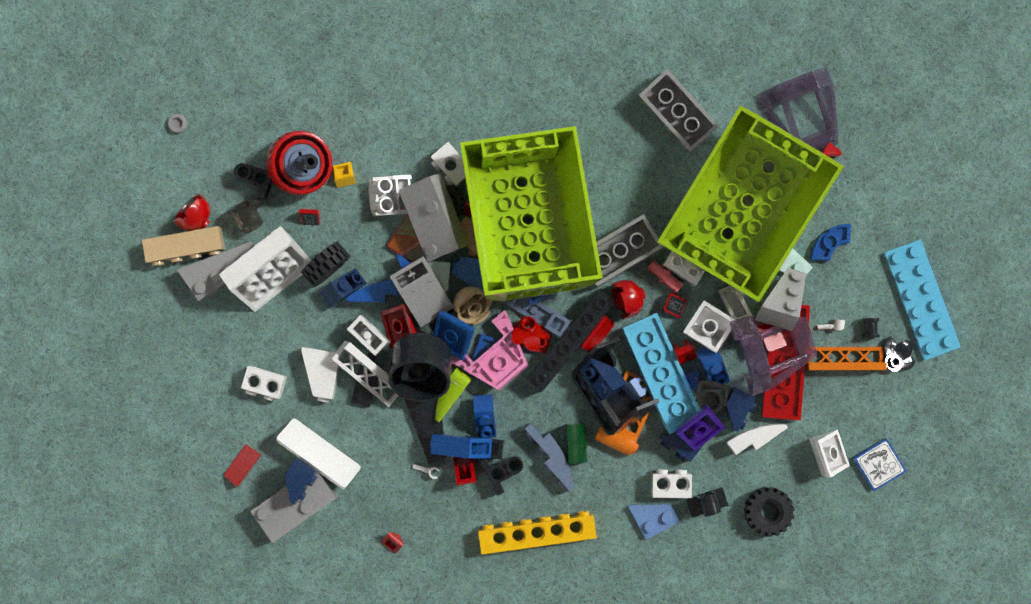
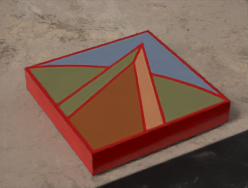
M407 214L387 246L408 260L415 262L421 257H425Z

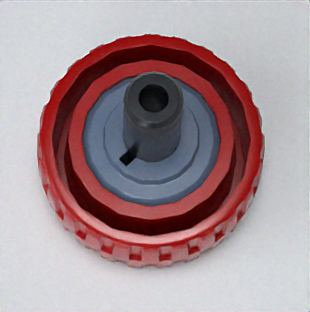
M291 131L281 135L271 144L267 152L266 170L272 183L280 190L293 195H306L319 190L321 186L326 184L333 168L332 154L329 151L328 145L316 134L308 131Z

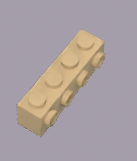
M219 226L142 240L145 262L152 264V266L164 265L163 261L171 260V263L183 261L182 258L185 257L198 259L202 258L201 254L209 253V256L219 254L220 251L225 250L222 228Z

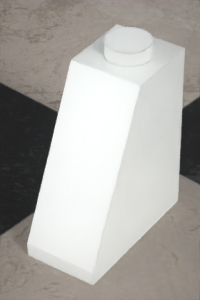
M302 347L301 351L312 395L318 397V401L329 402V399H334L340 368L339 365L330 359L335 352ZM342 354L337 358L339 361H341Z

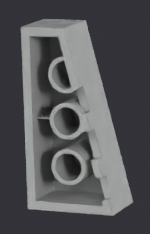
M252 241L177 269V271L197 300L204 302L227 286L219 274L226 267L237 261L241 255L251 250L256 244Z

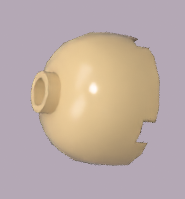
M465 287L453 299V309L456 315L467 324H479L490 314L489 308L490 304L492 306V300L486 299L484 291L479 287Z

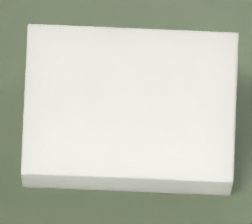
M703 301L683 333L717 353L737 321L706 301Z
M838 430L809 439L822 476L831 478L850 466Z

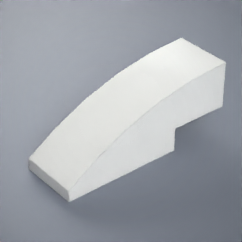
M731 285L718 290L728 316L737 321L734 329L742 346L744 347L760 340L761 334L741 292Z
M786 424L761 425L742 431L725 442L733 454L737 455L750 445L755 450L759 449L788 427Z

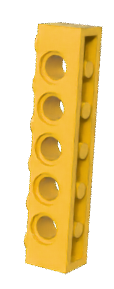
M589 511L577 512V516H570L569 513L560 514L556 519L544 516L535 522H532L531 519L520 520V524L514 525L512 521L503 522L499 527L487 524L478 530L481 555L597 538L593 513L589 514ZM576 521L581 524L578 531L570 529L572 522ZM555 524L562 527L561 532L558 534L551 532V527ZM540 527L543 533L541 536L535 537L531 533L532 529ZM515 530L523 532L524 535L521 539L513 537L512 534ZM500 532L505 538L503 541L497 542L493 538L494 534Z

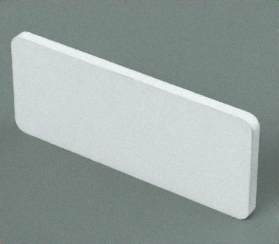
M292 419L276 438L280 445L341 489H345L361 468L359 464L297 419Z

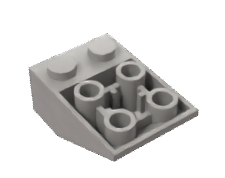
M424 256L390 276L420 327L436 319L441 310L448 312L454 308Z

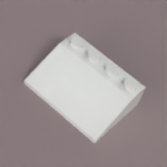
M280 226L273 230L265 239L258 242L247 253L241 255L237 261L226 267L219 275L229 290L256 312L302 276V269L309 264L311 259Z

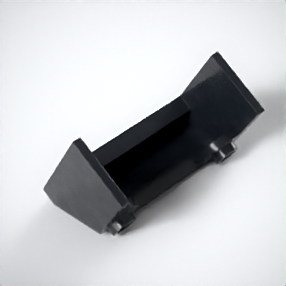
M619 338L596 345L572 371L574 384L608 435L619 433L643 418L660 402L658 398L648 403H644L641 399L631 401L623 388L617 394L602 401L580 371L592 358L615 368L616 357L611 350L620 341Z

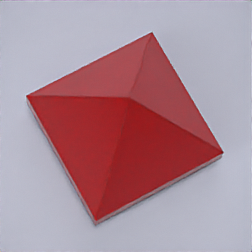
M830 142L820 151L830 158L842 155V151Z
M391 532L381 541L394 554L404 545L400 535Z

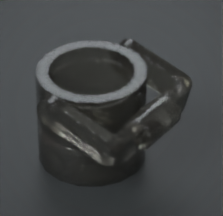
M261 198L243 201L228 211L229 217H233L242 233H250L263 224V219L257 210L263 205Z
M700 381L697 385L695 402H697L699 408L707 404L714 413H717L722 407L726 408L729 388L726 385L720 384V382ZM701 386L707 387L706 389L700 391ZM717 390H725L724 398L722 397V394Z

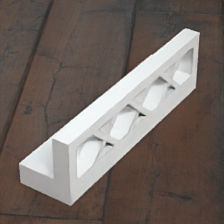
M344 341L330 358L388 407L398 397L395 392L388 401L383 397L382 389H391L388 382L389 375L350 342ZM344 350L349 354L350 362L342 363L337 359ZM353 365H363L364 374L356 375ZM376 376L378 378V386L370 387L368 385V377Z

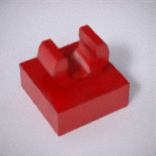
M686 339L683 340L684 346L680 348L677 343L674 344V352L680 365L697 358L692 342L688 343Z

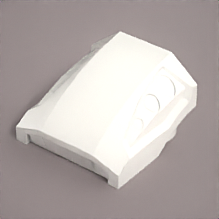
M411 175L370 178L368 190L370 209L373 216L408 214L399 190L410 185Z

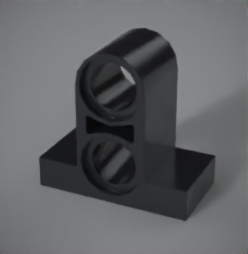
M245 163L236 165L234 168L235 177L242 182L259 187L257 197L267 200L272 185L268 171ZM243 168H247L248 175L242 178L240 171ZM261 174H266L267 178L264 183L258 182V177Z
M516 455L510 456L493 466L488 458L480 460L498 496L505 492L501 482L518 474L523 469V461ZM513 459L520 462V467L516 470L511 469L509 466V462ZM499 468L503 471V476L498 479L494 478L492 471Z
M723 487L692 496V498H686L692 518L699 515L705 517L720 513L721 508L729 506Z

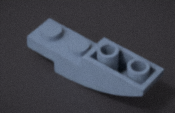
M531 423L525 427L527 431L525 435L531 442L535 440L540 445L537 449L544 457L547 454L549 456L545 461L547 466L544 468L551 476L555 474L558 477L559 481L557 483L564 491L568 489L571 492L573 490L572 477L561 448L549 432L542 437Z

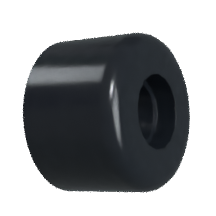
M412 333L400 338L394 344L391 351L388 377L391 389L400 397L416 402H427L442 397L450 387L452 366L450 347L441 338L428 333Z

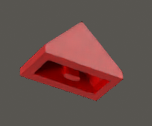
M453 457L457 486L476 483L473 458Z

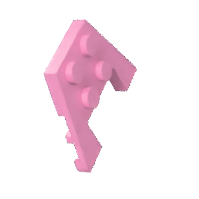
M505 310L492 320V323L503 334V337L473 362L468 355H466L464 360H460L452 355L453 364L498 391L528 366L520 344L514 345L512 342V332L514 329Z

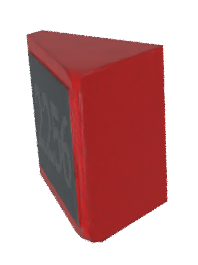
M299 210L301 225H320L319 210Z
M669 293L662 311L680 318L687 300Z

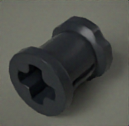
M862 318V322H864L862 338L880 337L877 323L879 318Z

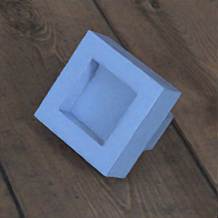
M641 377L632 379L623 387L631 401L639 399L648 390L647 386L642 388L639 384L642 381Z

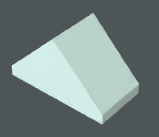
M428 262L446 293L449 291L451 263Z

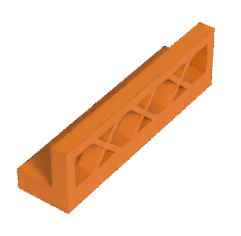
M807 347L806 370H887V362H883V347ZM810 351H818L823 357L818 362H811ZM832 351H837L842 356L837 362H832L827 357ZM851 351H856L861 355V358L857 362H851L846 356ZM871 351H878V362H871L866 356Z

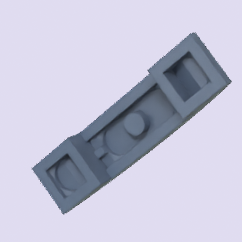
M527 298L502 301L522 315L534 318L537 324L544 326V328L560 338L571 323L570 320L540 302L530 305Z

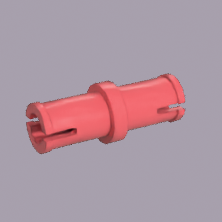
M656 260L647 268L660 279L661 283L664 282L675 293L684 285L671 274L672 271H667Z

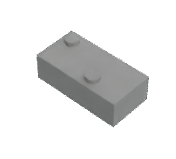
M668 69L637 96L688 153L719 126Z
M441 174L428 176L399 190L427 262L469 246Z
M644 214L596 242L603 277L599 282L595 283L597 288L663 250L664 246L657 242L659 238Z
M317 472L315 475L318 477L312 487H307L305 490L307 495L301 503L297 502L296 505L290 503L286 486L250 511L272 543L339 497L325 476Z

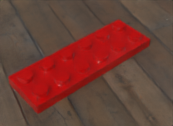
M801 305L800 317L792 331L780 328L787 346L770 353L767 350L761 417L801 421L810 305Z

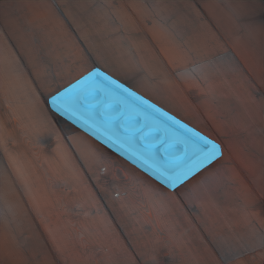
M921 239L884 252L923 360H928L960 348L959 340Z
M655 313L621 328L648 387L652 400L658 398L660 401L656 405V409L667 433L671 434L675 432L679 424L700 408L659 316Z

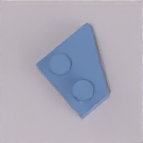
M671 504L628 506L646 540L680 522Z

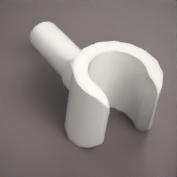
M835 319L834 325H817V329L841 331L844 329L845 321Z
M416 464L413 465V469L428 473L433 479L438 478L431 475V471L434 469L440 471L437 467L428 468Z

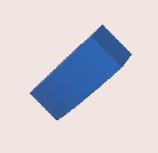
M387 280L368 285L346 297V301L386 302V295H400L393 281Z

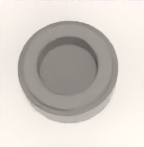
M174 114L168 119V127L174 133H182L188 126L187 119L181 114Z

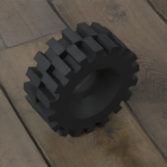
M336 241L316 255L302 269L301 273L313 287H317L349 260L350 255Z
M762 487L761 489L754 490L755 492L751 493L749 499L745 502L744 517L748 525L760 535L772 537V535L778 536L781 532H786V528L792 525L791 520L795 516L793 515V511H795L792 506L793 502L788 498V495L774 487ZM765 504H772L776 508V514L773 518L766 519L762 516L761 509Z

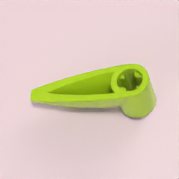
M456 368L451 374L448 391L438 398L435 420L438 422L442 420L472 380L471 377L459 368Z

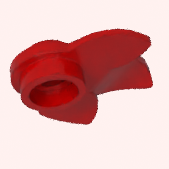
M530 316L520 319L518 327L512 332L513 344L519 345L523 343L532 352H536L539 349L540 340L549 339L548 330L544 326L538 325L535 319Z

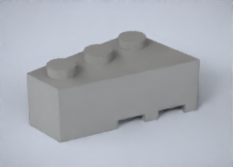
M787 268L761 306L755 320L792 331L800 317L806 273Z

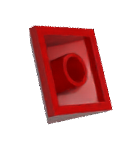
M406 303L380 312L391 349L400 338L408 334L417 333L411 311Z

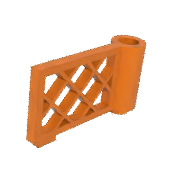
M626 370L623 379L626 381L628 376L632 378H639L640 376ZM644 395L642 396L644 403H647L646 400L649 399L652 401V397L645 398ZM649 413L640 422L639 420L636 421L638 428L635 433L625 428L619 433L608 435L600 425L594 440L627 456H630L631 453L635 454L639 446L636 443Z

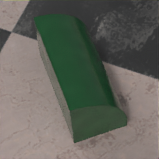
M585 423L566 424L568 463L587 462Z

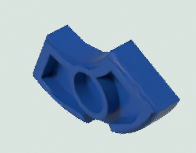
M851 224L837 225L825 231L813 245L810 260L830 261L836 247L850 243Z

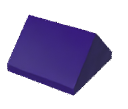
M705 404L679 424L675 432L696 451L721 432L725 426L710 407Z

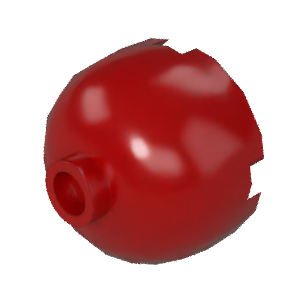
M196 194L193 197L195 201L193 203L190 202L187 206L185 205L175 216L176 219L173 222L181 229L186 231H193L199 228L204 229L210 223L208 220L211 214L210 205L200 194Z
M621 280L612 283L611 286L615 287L611 289L615 307L617 310L621 309L623 313L620 314V317L624 320L637 315L642 310L643 299L646 298L643 288H639L631 280Z

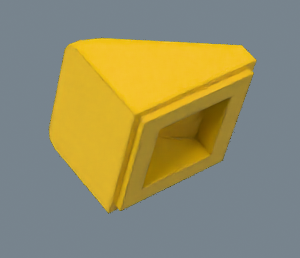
M351 162L332 166L337 188L356 184Z

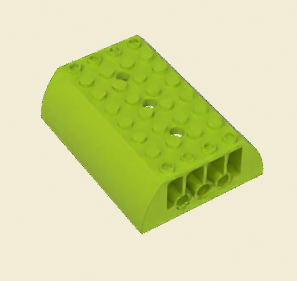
M740 105L657 242L759 302L844 166ZM770 161L774 164L772 172H765L763 170L765 162ZM746 195H751L754 198V202L749 206L744 205L742 202L743 197ZM724 229H732L733 236L728 239L724 238L722 235Z
M576 126L460 142L486 299L507 301L579 290L593 285L603 278ZM523 178L527 181V185L519 187L516 181ZM530 215L533 218V223L527 225L523 222L522 218ZM532 252L537 253L540 257L539 261L532 262L529 259V254Z

